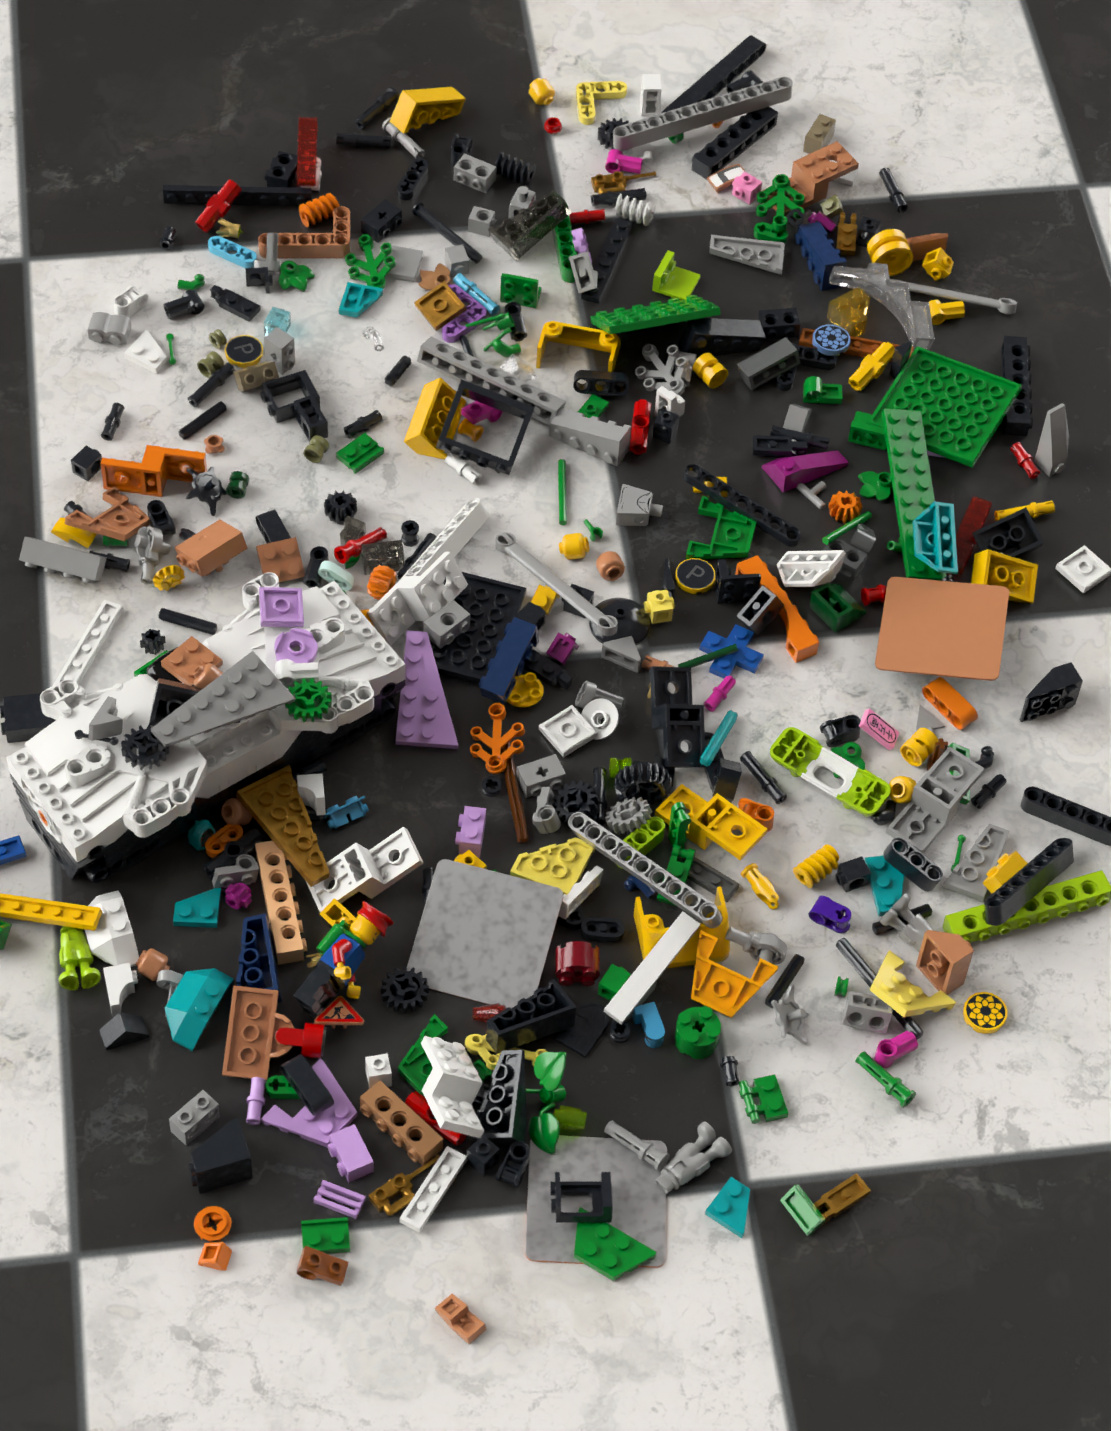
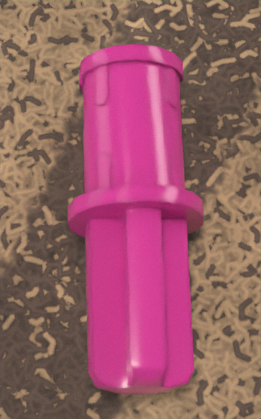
M730 675L726 676L718 687L713 688L712 694L703 703L704 707L713 712L720 702L727 698V694L736 684V680Z

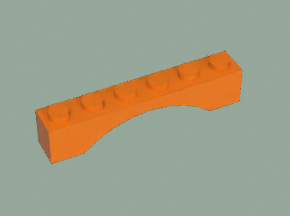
M758 555L737 563L735 575L761 574L760 588L762 585L766 587L785 605L779 614L784 621L787 631L786 650L795 663L816 655L819 645L817 635L811 632L807 621L802 619L797 607L790 602L786 591L782 590L778 585L777 578L769 572L767 564L764 561L762 562Z

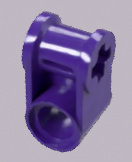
M819 896L808 913L812 921L836 933H845L850 928L852 916L850 909L831 900L829 897Z

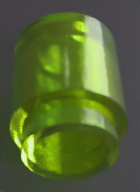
M560 1105L559 1109L554 1110V1116L557 1118L561 1129L572 1131L584 1130L587 1112L581 1111L580 1108Z

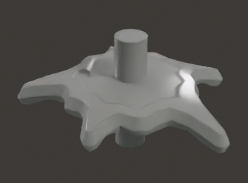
M790 985L785 999H780L778 1003L776 1000L771 1002L776 1013L775 1022L780 1026L782 1038H785L787 1033L802 1044L807 1045L808 1041L803 1036L802 1029L804 1028L803 1020L809 1013L799 1008V1005L794 1000L795 987Z

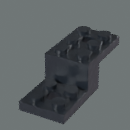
M650 667L652 729L663 730L664 768H706L705 765L700 764L701 756L705 751L704 705H693L691 668ZM669 683L675 686L673 694L668 691ZM682 741H685L688 744L687 752H684L681 749Z

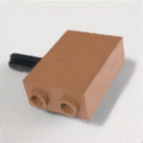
M221 519L197 534L189 529L182 528L179 537L184 542L175 547L178 563L202 577L210 575L214 569L216 572H221L223 570L222 564H227L230 559L248 549L243 533Z

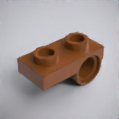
M305 1246L297 1267V1275L309 1280L319 1278L341 1286L344 1282L349 1262Z

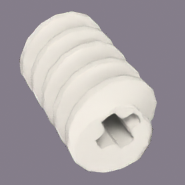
M622 194L618 196L615 206L616 217L629 218L632 222L636 220L638 224H641L643 221L645 226H648L652 221L656 211V204L651 209L650 203L647 202L644 207L643 200L636 204V198L629 202V196L622 200Z

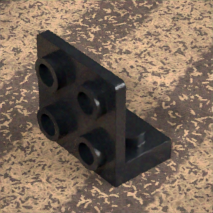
M726 559L718 560L714 581L717 604L748 603L760 588L761 574L731 575V568L727 567Z

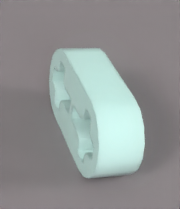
M323 561L318 570L320 577L329 583L335 581L344 591L351 590L355 581L352 574L331 561Z

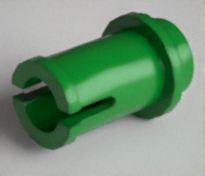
M103 535V546H107V548L109 546L127 547V540L122 541Z

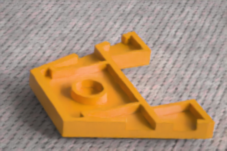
M700 930L691 1000L732 1018L776 973L779 967L760 958L751 979L709 960L719 939Z

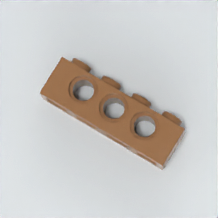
M379 1080L360 1096L361 1112L367 1118L371 1117L382 1132H387L398 1147L402 1146L414 1162L418 1161L423 1166L443 1150V1138L382 1081ZM381 1108L389 1109L385 1112L380 1111ZM396 1123H404L405 1125H403V1126H396L395 1124H396ZM418 1137L420 1140L412 1141L411 1138Z

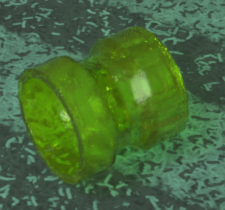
M610 757V778H616V774L619 772V765L620 769H624V766H631V757H625L624 759Z

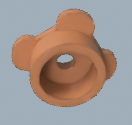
M218 435L207 437L204 440V444H206L205 452L208 454L222 453L225 450V447L222 446L223 438Z

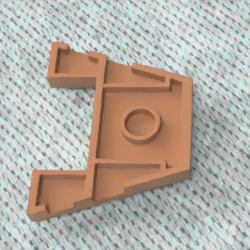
M115 486L105 491L102 500L114 506L97 517L91 518L78 510L65 517L66 525L126 541L138 533L140 528L147 527L150 524V518L136 505L132 506L129 503V498L119 494V489Z

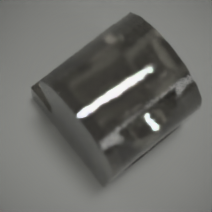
M347 516L344 521V529L340 532V545L344 546L349 540H357L366 534L365 522Z

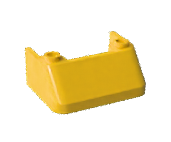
M549 321L543 326L537 346L536 368L540 369L547 342L551 341L610 352L608 372H614L621 339L617 334H609L603 330Z
M721 886L717 887L714 903L722 914L721 924L718 927L709 928L700 923L698 930L667 968L695 965L700 930L719 939L709 960L720 962L728 958L730 940L725 939L729 929V923ZM636 897L634 920L644 960L670 927L664 928L663 920L658 915H644L641 899ZM714 912L709 913L706 918L712 917Z

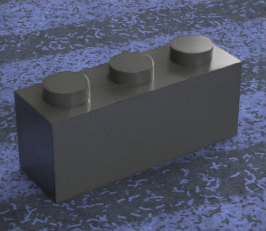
M785 337L738 363L737 366L740 378L753 390L800 364L798 350Z

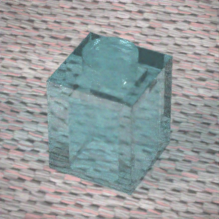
M272 307L264 321V335L267 336L276 327L287 333L291 326V313L284 309Z

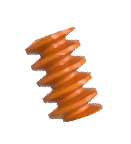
M327 193L325 196H320L319 199L315 198L312 201L306 202V204H301L299 206V215L304 226L309 227L308 221L314 225L316 223L315 218L318 222H322L321 216L325 220L328 219V213L333 217L334 209L340 205L333 194Z

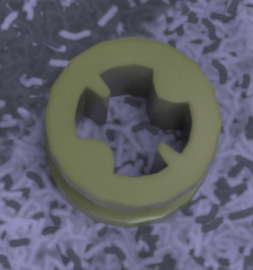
M219 329L208 335L211 344L217 349L227 343L225 335Z

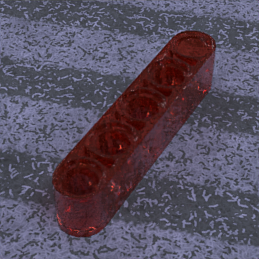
M299 117L297 186H316L317 117Z
M976 496L972 497L956 534L957 574L959 575L963 574L976 544L972 532L983 528L992 506L991 501Z

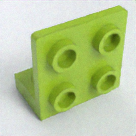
M668 250L654 274L652 291L673 298H679V300H686V296L692 294L700 280V274L676 267V261H674L675 252Z

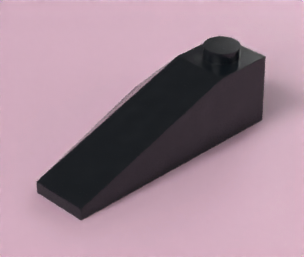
M503 1050L492 1073L493 1079L488 1091L485 1090L483 1094L484 1101L480 1110L476 1111V1115L484 1129L482 1135L495 1145L511 1146L516 1141L525 1142L527 1126L524 1050ZM471 1137L475 1141L479 1139L478 1137Z

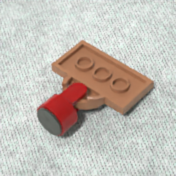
M234 985L222 1076L244 1079L260 1077L267 1081L270 1059L286 1055L293 1046L302 1047L301 1054L304 1057L321 1058L324 1052L326 1027L323 1024L305 1023L304 1029H295L291 1020L285 1015L276 1013L279 990Z

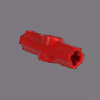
M229 179L221 190L209 199L206 209L195 221V224L201 230L208 233L216 222L227 214L231 203L242 191V188Z
M643 399L634 403L629 448L630 451L638 455L647 450L651 403Z
M415 1091L407 1097L405 1104L434 1131L455 1146L460 1145L465 1140L466 1134L441 1129L437 1120L431 1119L435 1116L426 1098Z

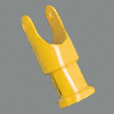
M756 863L745 867L741 872V876L746 878L752 885L751 889L758 898L765 902L770 909H777L779 906V896L774 891L773 884L766 876L760 873Z

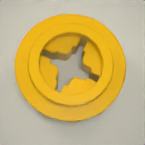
M178 565L166 566L155 574L153 583L160 591L164 589L169 591L170 588H175L176 585L182 584L181 580L185 578V572Z

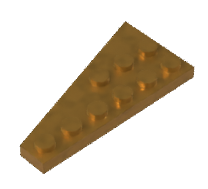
M288 765L238 790L236 797L312 887L329 878L330 872L323 853L317 844L318 840L316 834L313 833L312 824L303 799L298 793L297 783L292 777L291 767Z

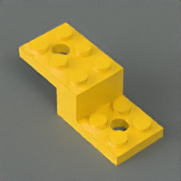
M683 784L655 810V815L662 818L669 825L672 806L677 802H683L685 807L690 810L688 814L692 820L688 825L686 838L703 850L714 841L740 861L767 834L768 830L718 793L707 802ZM740 830L743 834L736 836L732 831Z

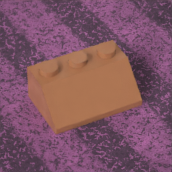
M927 930L923 937L916 967L938 991L941 990L948 995L964 984L974 950L971 944L958 934Z

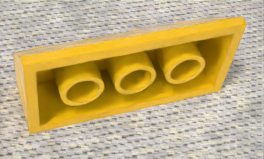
M441 377L424 385L404 443L417 454L446 459L448 454L444 453V450L436 448L456 391ZM463 397L460 398L446 435L447 438L452 440L462 415L461 410L466 404V400Z

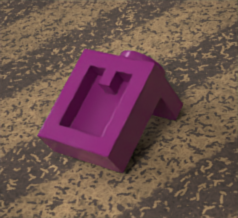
M821 211L817 214L813 212L807 220L810 223H814L816 220L820 221L824 229L830 232L837 225Z
M558 632L546 654L565 664L574 649L577 650L579 647L575 642L576 638L568 633L562 635Z

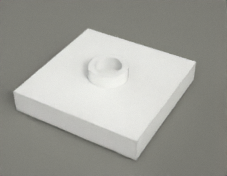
M1085 545L1056 564L1055 568L1083 594L1111 575V568Z
M573 705L539 725L540 732L563 758L597 737V732Z

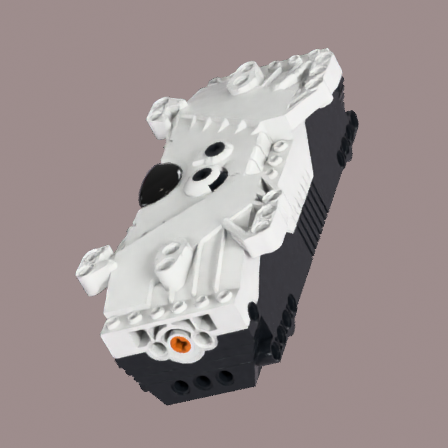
M264 573L247 582L242 587L243 604L246 610L241 615H238L229 625L223 626L222 631L203 642L204 646L223 660V665L218 668L223 673L254 651L276 676L275 665L278 661L276 660L274 645L277 637L283 632L284 634L290 632V629L293 628L309 631L318 645L317 657L313 662H318L319 681H322V687L328 686V692L332 694V707L329 708L328 714L322 713L323 719L315 717L314 722H311L310 718H307L306 722H303L302 717H299V719L295 720L294 714L289 715L288 708H285V704L270 711L266 710L255 714L253 717L241 720L240 723L212 729L208 733H201L190 737L188 740L169 746L170 753L166 755V761L160 760L159 767L153 764L151 770H149L148 766H144L143 770H140L139 765L132 768L131 762H125V757L122 756L121 741L125 740V734L131 735L132 728L138 731L141 725L143 729H147L158 678L182 683L161 666V661L176 648L157 658L148 667L147 674H140L123 683V685L117 683L111 688L86 695L85 689L75 680L66 679L41 693L40 703L43 714L56 721L28 740L23 749L8 756L7 763L10 778L13 781V786L16 789L15 791L19 797L26 820L71 880L85 872L92 883H99L128 866L140 863L164 844L188 832L196 820H209L218 815V812L221 811L228 799L237 798L238 790L290 765L292 772L344 744L355 742L362 734L389 720L395 714L396 708L390 701L406 686V664L335 581L320 589L316 586L302 591L303 628L261 627L259 587L280 588L279 578L275 573ZM296 645L295 648L291 647L290 649L300 651V646ZM108 696L115 698L116 708L118 709L117 717L123 719L122 733L112 736L118 738V744L113 746L109 742L99 740L92 741L88 738L76 739L75 731L82 730L83 733L89 734V724Z

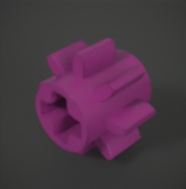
M244 883L230 884L225 890L227 893L225 901L233 909L247 908L252 901L250 899L252 896L251 890Z

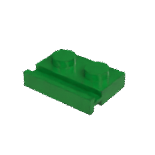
M363 433L336 452V458L346 467L351 468L356 474L383 455L384 448L378 446L375 440L366 433Z
M348 1217L301 1221L303 1248L308 1246L326 1254L350 1252Z

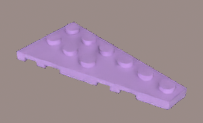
M407 631L404 653L406 686H404L400 693L396 745L458 749L457 738L428 633Z

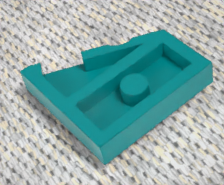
M348 282L339 306V314L359 317L383 295V288Z
M221 887L176 902L173 925L217 928Z
M730 1177L705 1210V1215L738 1237L743 1238L750 1189L733 1177Z

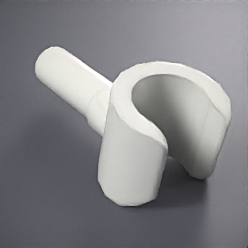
M645 151L643 157H639L643 159V164H652V151Z

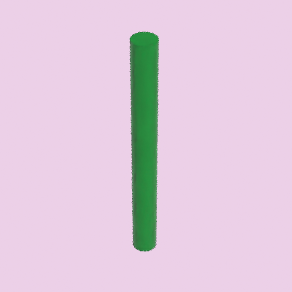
M564 459L558 460L560 525L567 524L566 461Z
M866 511L823 537L822 542L827 545L857 527L858 524L864 523L872 517L871 512Z

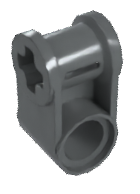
M858 524V529L851 538L850 545L869 553L876 540L874 531L863 524Z

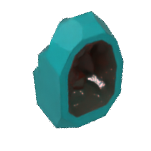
M196 820L188 831L189 843L198 851L205 849L207 839L215 834V829L208 820Z

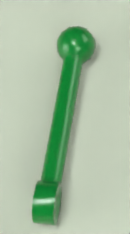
M168 333L166 340L169 343V363L174 365L176 363L172 344L174 336Z
M964 835L958 836L959 844L951 872L959 864L962 845L966 840Z

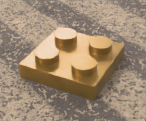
M445 281L414 302L415 307L435 331L467 310L466 306Z

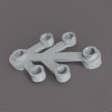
M652 344L645 345L642 355L646 361H652L658 371L646 370L644 366H640L635 370L638 379L647 378L643 383L647 391L657 390L663 386L667 390L681 395L685 387L682 377L685 369L688 367L686 358L683 356L677 358L680 351L676 345H671L667 348L669 356L666 365H664L658 357L659 352L657 348ZM676 363V365H677L678 368H677V371H676L675 376H674V378H673V376L671 375V373H672L674 364ZM653 378L665 379L666 382H655Z

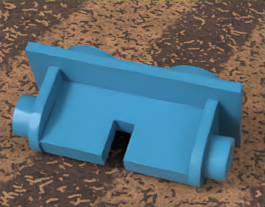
M354 796L346 800V804L341 807L337 804L328 808L323 819L329 818V821H327L329 828L337 829L349 823L347 814H349L352 821L365 816L366 812L369 811L368 806L362 804L365 797L358 798Z

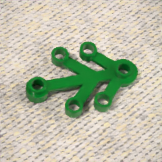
M778 174L772 180L770 187L757 193V202L763 205L757 206L756 214L759 217H765L767 210L777 204L776 216L773 218L772 226L776 231L782 232L787 228L788 221L787 217L784 216V205L790 210L798 209L804 215V209L798 206L804 204L805 196L790 186L788 176ZM777 191V195L767 201L768 196ZM785 192L793 197V202L785 196ZM797 212L794 213V218L801 219Z
M364 234L360 236L358 244L360 249L364 251L367 262L356 259L353 253L347 254L345 256L346 264L348 266H355L348 270V274L351 279L365 282L367 286L384 289L386 275L396 266L395 258L388 256L393 252L392 246L388 242L383 243L380 247V254L374 260L372 253L374 248L373 239L371 236ZM384 261L385 266L377 273V269ZM359 268L370 272V276L360 273Z

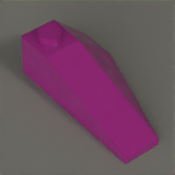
M837 450L778 458L762 465V468L784 493L796 488L800 483H808L849 465V462Z

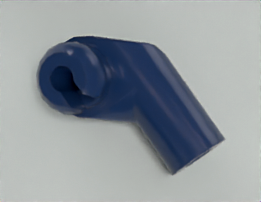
M630 876L624 881L626 890L640 889L647 898L656 892L635 876Z

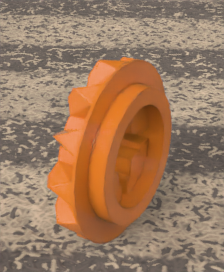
M217 1206L202 1209L194 1220L195 1233L200 1236L201 1240L205 1239L210 1243L215 1240L221 1241L224 1236H228L232 1227L231 1217L228 1212ZM209 1218H211V1220L214 1223H218L216 1228L217 1231L213 1230L212 1227H208Z

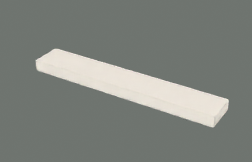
M107 600L103 601L53 686L66 679L75 680L80 684L123 612L122 605Z
M682 912L604 1008V1012L622 1025L698 930L700 923L685 912Z

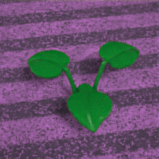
M544 1052L539 1054L535 1060L534 1072L536 1077L540 1079L539 1084L544 1087L542 1089H526V1093H539L541 1101L548 1104L539 1112V1116H534L530 1119L529 1135L533 1143L540 1150L550 1154L556 1153L560 1127L557 1118L553 1114L545 1112L550 1108H554L555 1103L565 1100L566 1090L560 1083L565 1070L566 1052Z

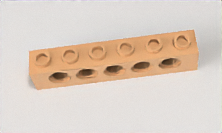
M274 841L255 843L256 858L277 963L279 965L303 961V952L307 951L305 938L301 939L300 933H303L302 920H297L296 916L300 913L298 901L293 902L292 896H296L294 883L289 882V878H292L290 865L285 863V860H288V858Z

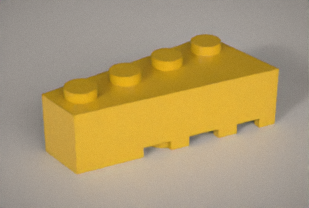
M453 87L403 90L390 122L404 134L409 132L410 128H421V124H432L438 118L444 120L460 114L466 98Z

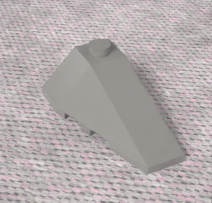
M1063 403L1047 411L1034 463L1049 477L1064 470L1068 454L1069 430L1066 409Z

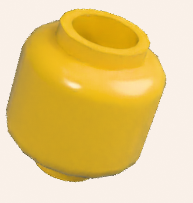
M537 78L530 84L529 95L537 105H549L553 101L555 90L547 79Z
M582 533L564 535L562 542H559L560 554H564L567 560L584 558L586 553H589L588 538L584 537Z
M906 776L893 778L889 783L891 788L889 797L896 803H909L912 799L914 786L917 784L916 781Z

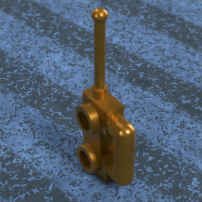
M619 171L609 175L598 174L595 177H591V184L594 192L599 194L606 193L607 191H625L626 181L656 176V172L624 176L623 172Z
M436 1155L435 1158L410 1175L397 1174L393 1179H389L386 1184L369 1194V1200L379 1213L384 1210L388 1216H392L407 1206L415 1196L412 1192L413 1185L410 1181L413 1177L436 1163L440 1155ZM401 1194L404 1196L392 1205L390 1204V1200Z

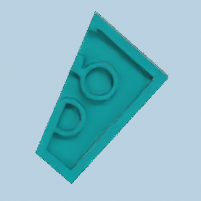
M883 855L866 857L864 861L871 872L869 883L878 916H884L902 897L904 875L889 864Z

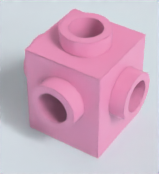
M744 172L734 179L732 195L750 205L757 199V193L761 191L762 182Z

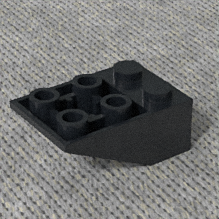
M1072 662L1052 668L1026 696L1020 722L1031 721L1045 714L1050 715L1064 708L1069 709L1076 704L1083 680Z

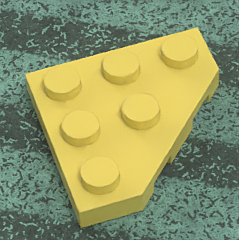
M575 837L568 839L566 843L559 845L555 843L539 848V851L530 854L527 852L518 855L510 870V875L558 887L562 890L563 895H567L576 882L578 883L595 849L583 840Z

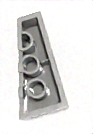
M561 408L550 422L549 436L618 467L629 451L631 426H617V423L609 420L606 423L600 421L598 417L592 416L587 418L583 413Z

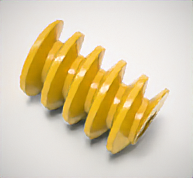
M825 844L816 853H813L809 858L799 863L797 867H794L793 873L802 884L811 889L814 887V883L818 884L820 879L826 878V874L830 875L833 870L838 869L837 861H839V855L832 846Z

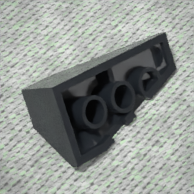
M158 678L149 725L155 726L202 689Z

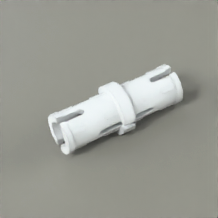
M452 453L446 457L445 463L455 469L459 476H464L474 485L481 480L482 474L470 467V463L467 461H462Z

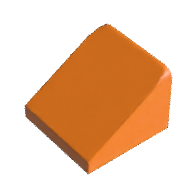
M224 1242L204 1243L198 1264L226 1271L232 1250Z

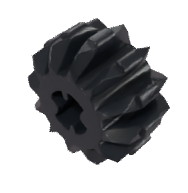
M335 490L334 495L328 494L327 499H325L324 513L329 517L330 521L336 520L337 524L340 521L346 523L347 519L353 520L354 515L357 513V500L353 498L351 493L345 494L344 490L342 493H338Z

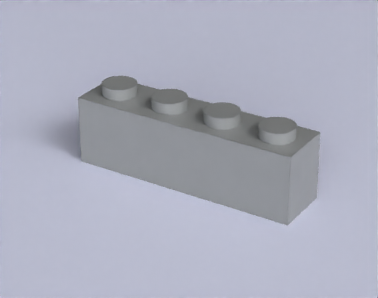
M24 537L19 557L20 561L25 562V566L37 568V565L44 567L43 571L56 573V570L63 572L62 576L73 579L76 575L82 577L81 581L91 584L94 581H101L107 557L32 537Z

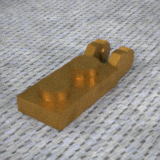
M841 212L836 249H839L843 255L855 256L856 214L852 213L850 218L851 224L844 223L845 212Z
M854 1174L822 1195L814 1205L818 1210H821L823 1206L827 1208L828 1211L822 1214L826 1219L824 1223H826L832 1217L835 1218L870 1195L871 1190L858 1174Z

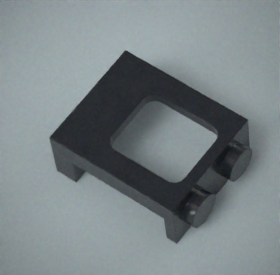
M555 1172V1182H550V1196H555V1199H551V1213L556 1214V1223L612 1222L611 1172H601V1181L560 1182V1172ZM561 1195H590L592 1197V1211L562 1212Z

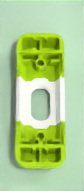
M795 727L786 728L770 748L771 758L777 764L789 770L793 777L804 779L842 802L846 809H853L865 817H870L877 813L890 795L891 788L887 782L865 769L858 768ZM825 767L842 777L844 783L840 788L834 789L818 780L814 773L818 768Z

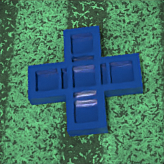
M736 624L728 638L708 631L700 644V651L708 654L736 644L738 652L714 660L710 666L709 673L724 679L726 676L731 675L735 667L738 666L755 674L763 660L764 654L748 648L754 632Z

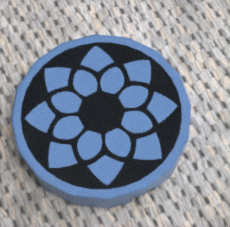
M827 324L815 330L812 344L818 348L817 350L820 353L836 356L848 350L850 335L842 327Z

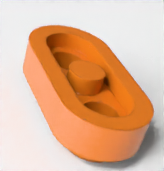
M227 824L208 838L205 843L207 855L214 858L224 850L228 842L237 841L243 836L242 827L240 825Z

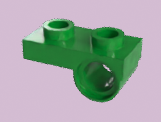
M811 376L805 380L803 384V402L842 404V384H822L821 378L817 376Z

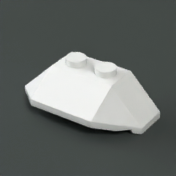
M844 550L787 551L776 565L785 587H814L829 583L835 579L836 574L842 567L846 553Z
M114 891L96 896L88 906L101 908V918L95 931L84 929L91 953L113 966L130 963V967L136 966L139 955L120 892Z

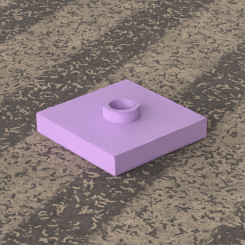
M259 587L261 627L303 628L302 588Z

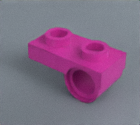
M477 401L463 407L461 410V414L473 425L484 419L493 423L501 417L503 412Z

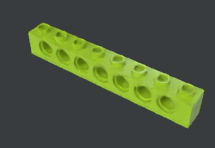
M1103 870L1046 886L1001 925L992 926L986 923L985 906L983 904L945 915L942 927L945 933L958 934L969 943L978 940L985 941L995 935H1005L1012 930L1026 929L1030 925L1036 923L1043 924L1053 918H1064L1070 913L1084 912L1094 906H1104L1110 902L1111 885Z

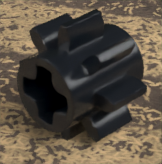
M149 629L145 634H141L140 647L145 648L146 654L156 655L160 650H164L166 640L165 636H161L160 630Z

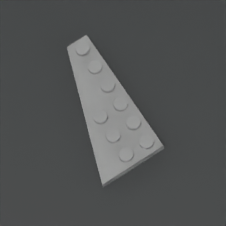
M252 651L152 727L151 732L164 747H168L188 740L192 736L201 733L205 734L212 731V729L253 717L257 713L266 710L270 711L285 703L295 702L296 698L255 652Z

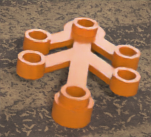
M494 703L488 709L490 718L493 720V738L484 733L479 726L473 727L470 731L473 740H480L492 749V755L484 751L478 743L470 746V753L474 758L479 757L486 762L485 767L489 773L499 774L505 770L507 766L506 761L511 756L524 751V744L521 740L517 739L502 754L501 749L515 736L520 737L524 735L525 729L522 723L517 722L501 737L502 721L506 716V710L503 704Z

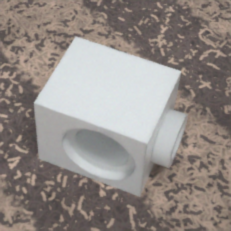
M388 1053L365 1057V1070L369 1089L379 1080L387 1087L392 1086V1073Z

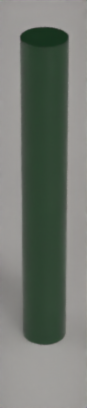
M736 644L680 663L678 667L693 668L738 652Z

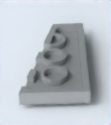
M711 235L709 253L782 275L785 243Z
M989 824L975 841L972 848L964 855L962 861L953 869L951 875L943 882L942 887L983 902L987 892L983 881L988 877L986 873L992 867L997 866V860L1000 858L1009 830Z

